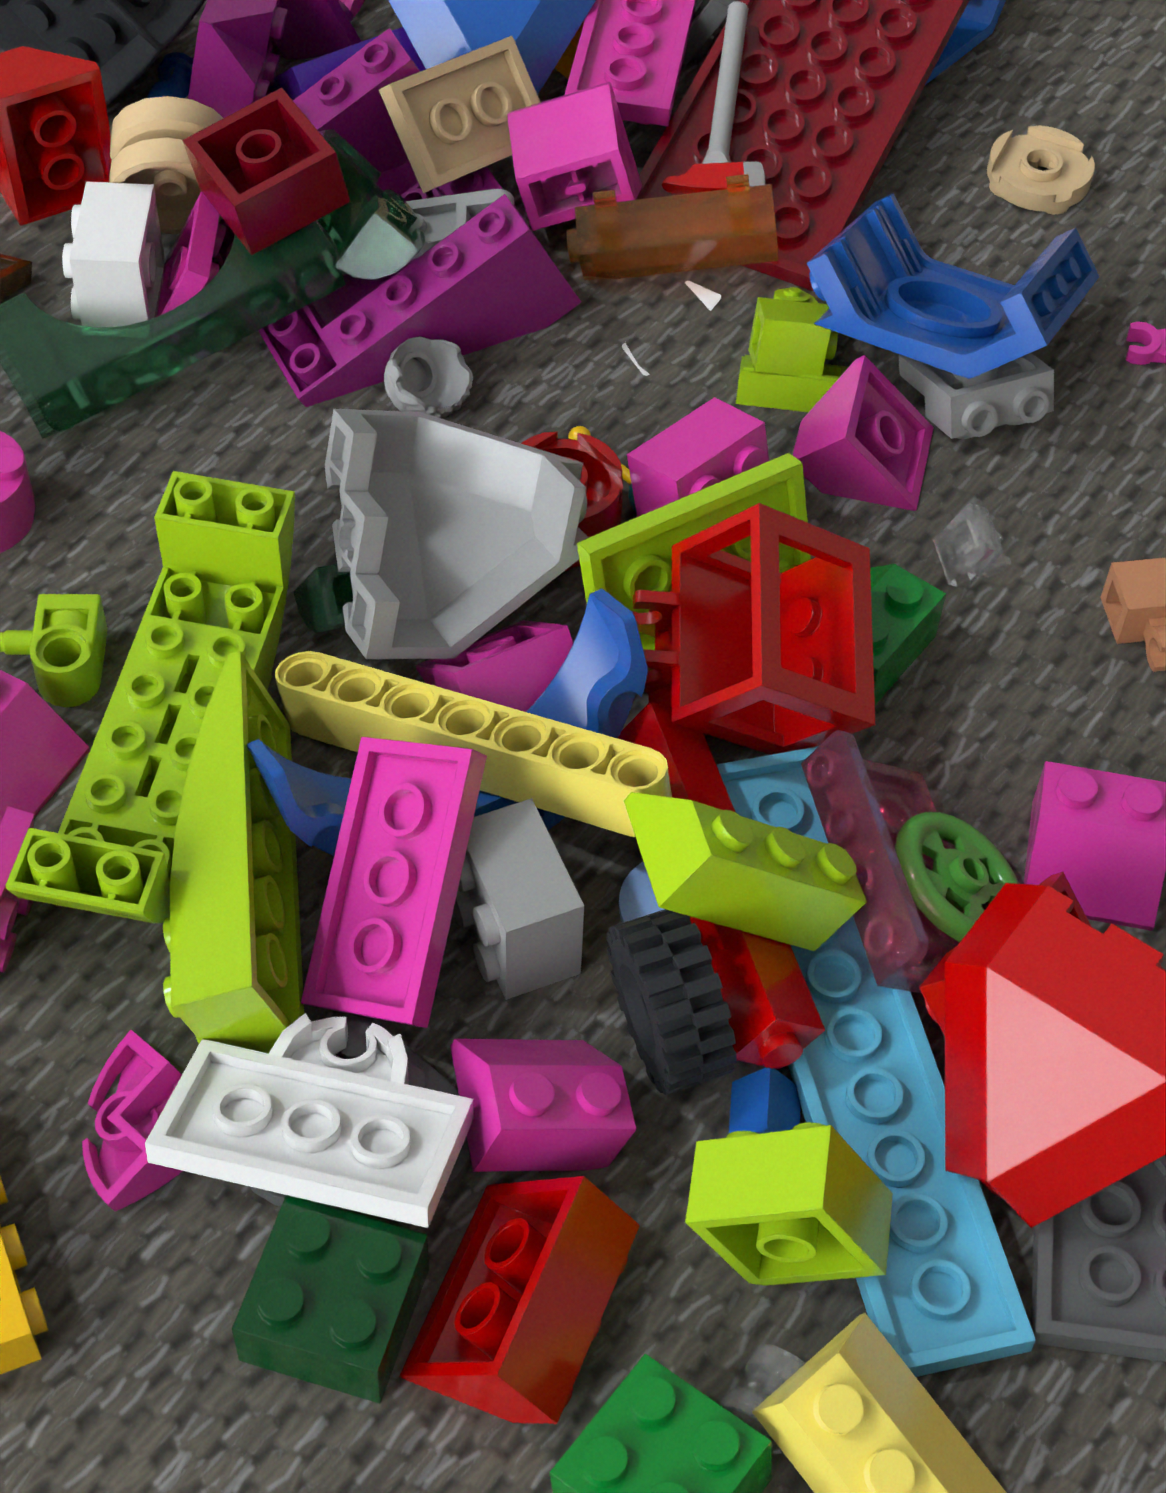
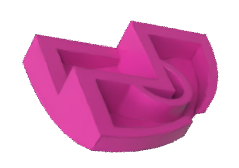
M132 1030L127 1033L108 1058L96 1080L88 1101V1105L97 1111L95 1130L103 1139L99 1158L95 1144L88 1138L82 1141L83 1157L89 1179L98 1195L115 1212L151 1194L183 1172L182 1170L148 1163L145 1147L149 1134L182 1074ZM121 1073L116 1093L104 1101L117 1075Z

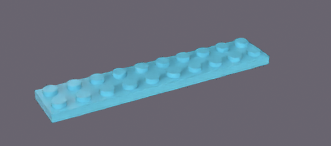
M817 746L716 764L733 807L740 816L774 827H784L793 833L824 843H833L845 849L856 864V876L867 901L815 952L791 945L825 1031L805 1047L800 1058L788 1065L792 1080L796 1084L806 1123L832 1125L893 1193L886 1275L856 1278L868 1317L915 1377L1031 1352L1036 1339L978 1179L945 1171V1086L823 747Z

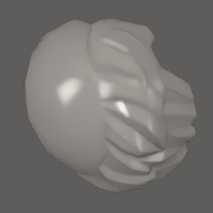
M423 337L410 338L399 345L391 353L384 372L385 390L396 408L400 411L422 412L438 418H446L453 411L460 409L462 403L470 395L469 389L472 388L473 381L472 372L465 364V359L457 344L446 340H430Z

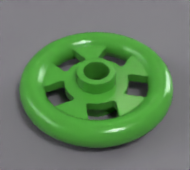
M941 812L920 813L908 819L898 832L895 858L898 872L907 892L921 912L938 929L958 942H961L984 912L981 906L986 902L990 904L1005 883L1019 884L1014 871L997 847L976 828L957 817ZM941 840L955 845L956 849H946ZM922 853L934 860L932 870L925 867Z

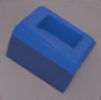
M767 1067L733 1081L731 1087L729 1133L751 1131L761 1134L792 1130L794 1126L800 1124L801 1105L796 1084L778 1070Z

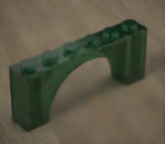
M316 221L253 255L249 253L235 235L232 248L225 263L216 276L199 293L175 309L143 322L101 328L70 324L56 319L39 309L25 292L0 304V368L43 439L72 428L74 425L124 401L157 382L325 297L346 284L334 246Z

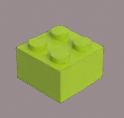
M807 1122L794 1126L792 1130L761 1134L751 1131H735L729 1133L726 1138L696 1141L685 1223L750 1284L766 1286L886 1275L893 1193L832 1125L826 1126Z

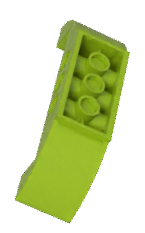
M177 471L172 472L154 517L163 568L58 833L28 828L5 885L6 889L16 897L150 923H163L166 917H170V879L175 828L186 774L206 708L228 654L241 651L266 690H268L272 678L271 674L280 638L291 567L295 491Z

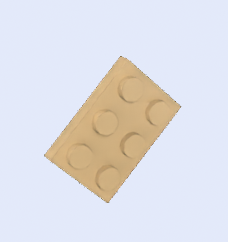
M513 36L379 89L423 193L511 156L512 149L507 114L511 111L540 103Z

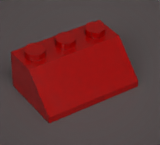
M25 46L0 53V192L19 225L22 226L71 210L73 205H81L86 182L109 183L112 162L110 158L111 132L99 66L94 61Z
M585 1176L487 1185L399 1376L402 1379L512 1423L558 1424L563 1409L572 1397L573 1385L590 1344L600 1329L602 1315L617 1279L627 1264L628 1253L640 1225Z

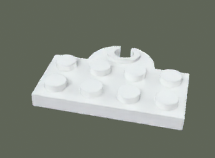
M305 1013L282 1031L269 1054L202 1039L145 1142L148 1163L428 1228L474 1119L473 1099L408 1085V1057L401 1034L392 1036L385 1028L375 1023H372L366 1030L367 1051L364 1054L352 1059H342L334 1056L346 1048L348 1040L347 1017H330L311 1022Z

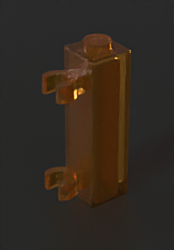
M748 174L726 177L727 189L622 202H617L615 190L593 192L595 205L575 207L576 229L567 230L570 262H580L584 280L622 279L779 261L772 184L749 186Z

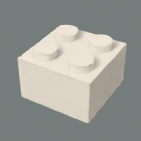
M86 182L81 205H73L71 228L74 238L73 243H65L63 248L65 278H73L74 282L71 292L73 319H81L84 339L150 341L165 264L154 184Z

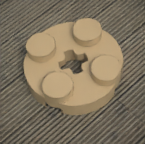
M1029 126L1027 135L1012 137L1013 130L1002 134L994 142L987 166V175L990 181L989 187L994 195L1021 208L1044 211L1053 215L1066 212L1070 206L1079 203L1087 195L1094 174L1095 162L1092 156L1088 161V158L1082 153L1084 144L1072 134L1048 126ZM1038 166H1042L1047 168L1048 170H1038L1037 168Z

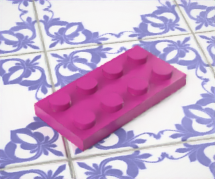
M596 0L585 18L564 95L611 82L622 120L640 124L668 126L697 0Z
M361 737L302 995V1004L428 1028L487 755L468 748Z

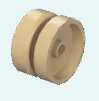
M170 96L146 98L124 107L113 119L110 143V158L112 162L109 183L154 184L161 233L180 234L194 204L202 192L182 140L220 121L223 117L213 108L194 100Z

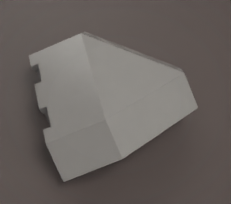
M333 409L325 460L327 489L339 490L340 520L336 519L332 524L338 572H350L353 603H346L343 606L345 630L365 659L455 658L578 561L577 543L589 538L578 527V523L584 519L587 510L586 487L580 482L583 463L422 412Z

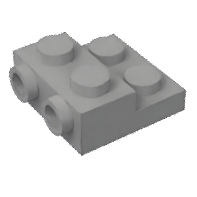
M1032 353L971 379L899 355V375L925 396V417L951 439L982 437L989 434L994 427L1005 424L1020 425L1039 421L1046 413L1054 411V369Z

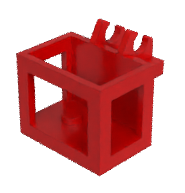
M758 503L672 545V591H635L633 595V609H649V613L632 611L636 619L638 631L655 638V650L643 649L647 667L655 669L647 673L644 692L648 693V703L653 702L672 709V723L769 755L821 746L875 725L870 548ZM751 536V562L722 551V549ZM779 542L815 556V558L779 573Z

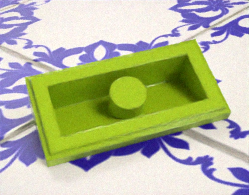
M745 355L741 359L736 404L809 412L848 367L824 364L822 376L807 374L790 376L754 371L750 355Z

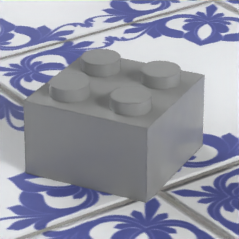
M532 798L474 817L453 912L461 928L472 925L479 942L473 944V950L483 979L486 982L496 979L507 1000L581 974L584 904Z

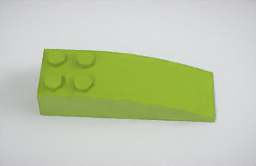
M238 651L228 654L206 708L186 774L175 828L170 879V917H166L163 921V935L170 952L171 976H167L164 979L163 991L170 1013L173 1017H180L195 1034L198 1044L202 1039L269 1054L282 1031L304 1014V1004L301 1003L303 975L296 835L286 825L247 744L260 739L273 751L292 761L291 733L289 722L242 652Z

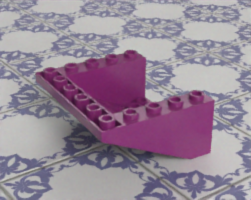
M390 28L293 100L337 154L351 202L332 212L490 189H502L486 166L428 192H422L379 92V89L393 82L420 72ZM505 194L420 257L356 266L352 272L346 275L329 274L321 265L322 250L328 244L323 233L324 220L327 215L253 255L249 253L224 219L219 222L226 226V231L216 259L298 400L305 407L384 382V372L391 353L407 339L423 337L430 340H446L457 344L461 349V354L466 355L545 329L582 303L519 211Z

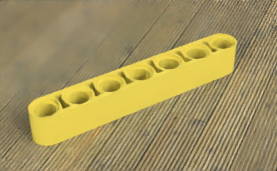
M305 651L295 653L281 661L275 670V679L286 719L290 724L291 730L299 735L354 752H358L361 737L473 749L487 755L480 786L481 791L516 802L532 798L536 808L630 837H635L623 800L631 792L672 797L667 760L660 752L652 748L320 652Z

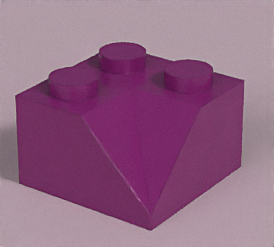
M280 0L207 1L199 20L188 99L213 108L225 118L269 94L270 86L274 85L280 55L271 53L273 40H282L288 9L279 7Z

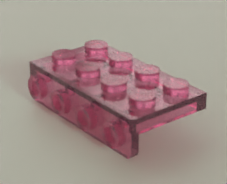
M837 730L815 749L801 765L828 843L836 844L845 849L856 864V876L867 903L853 917L877 986L922 993L919 988L944 955L960 942L938 929L914 903L895 851L898 832L908 819L920 813L937 811L922 773L862 759L853 734ZM941 840L946 849H951L947 841ZM922 853L925 867L932 870L934 860Z

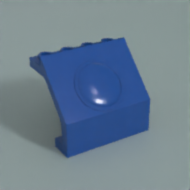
M894 193L874 202L807 262L810 269L812 288L816 295L822 301H826L829 309L814 324L967 379L974 378L1047 346L1100 277L1076 228L1056 236L1015 285L934 260L921 249Z

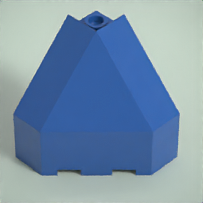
M596 0L388 1L426 69L513 36L538 95Z

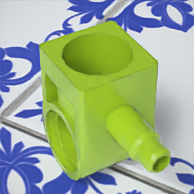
M39 594L33 630H6L0 632V652H4L6 655H30L39 692L45 701L54 706L65 708L79 706L89 701L98 692L102 678L108 631L101 596L98 594Z

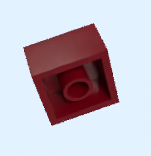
M283 88L268 94L182 140L200 190L251 255L351 202L335 150Z

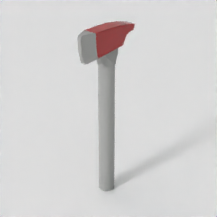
M732 2L728 6L709 148L706 151L702 164H694L685 174L680 176H668L664 179L662 187L666 192L707 200H750L760 198L765 194V174L762 163L731 162L729 156L748 16V6L743 2Z

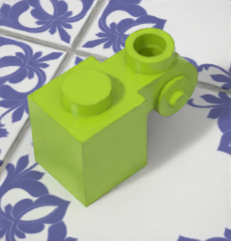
M797 287L778 289L775 291L773 299L758 297L748 348L754 371L790 376H800L801 374L822 376L825 359L832 360L834 358L838 340V332L814 324L829 309L828 304L818 303L814 296Z

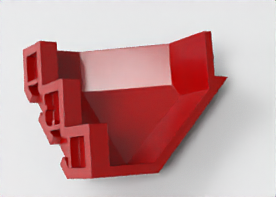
M1005 883L945 961V1171L979 1179L987 1189L1005 1200L1030 1228H1033L1166 1155V971L1160 965L1163 962V953L1112 923L1104 934L1069 914L1074 908V900L1047 885Z

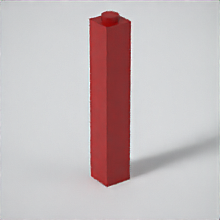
M649 702L621 731L618 739L652 748L666 758L672 798L693 800L721 810L736 812L704 734L672 723L671 708ZM690 916L691 924L695 923L701 932L702 945H707L710 951L712 968L715 974H719L723 986L720 990L723 1001L728 1003L731 1014L728 1022L735 1034L736 1044L732 1046L737 1054L736 1060L772 1069H781L798 1060L803 1053V1049L825 1031V1027L791 945Z

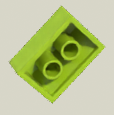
M631 792L623 800L659 908L815 952L867 903L856 876L857 868L854 860L845 849L836 844L817 841L793 833L784 827H774L740 816L734 811L721 810L693 800Z

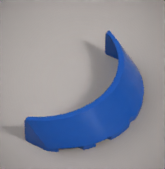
M602 588L590 593L580 629L564 663L542 695L526 712L618 739L631 710L635 694L637 693L641 697L643 695L648 673L636 619L632 611ZM260 739L248 743L247 747L289 829L309 846L312 847L313 845L334 856L352 778L333 776L303 767L273 751ZM479 790L474 817L518 802ZM537 808L547 830L551 829L565 817Z

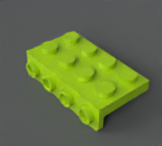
M790 453L784 454L578 542L577 548L586 604L590 593L602 588L630 611L649 613V609H633V595L637 590L672 591V545L758 503L808 523L802 462ZM751 536L722 549V551L751 562ZM779 542V573L811 560L810 554ZM639 632L643 649L655 650V638Z

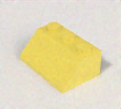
M866 1313L860 1314L752 1411L814 1493H1006Z

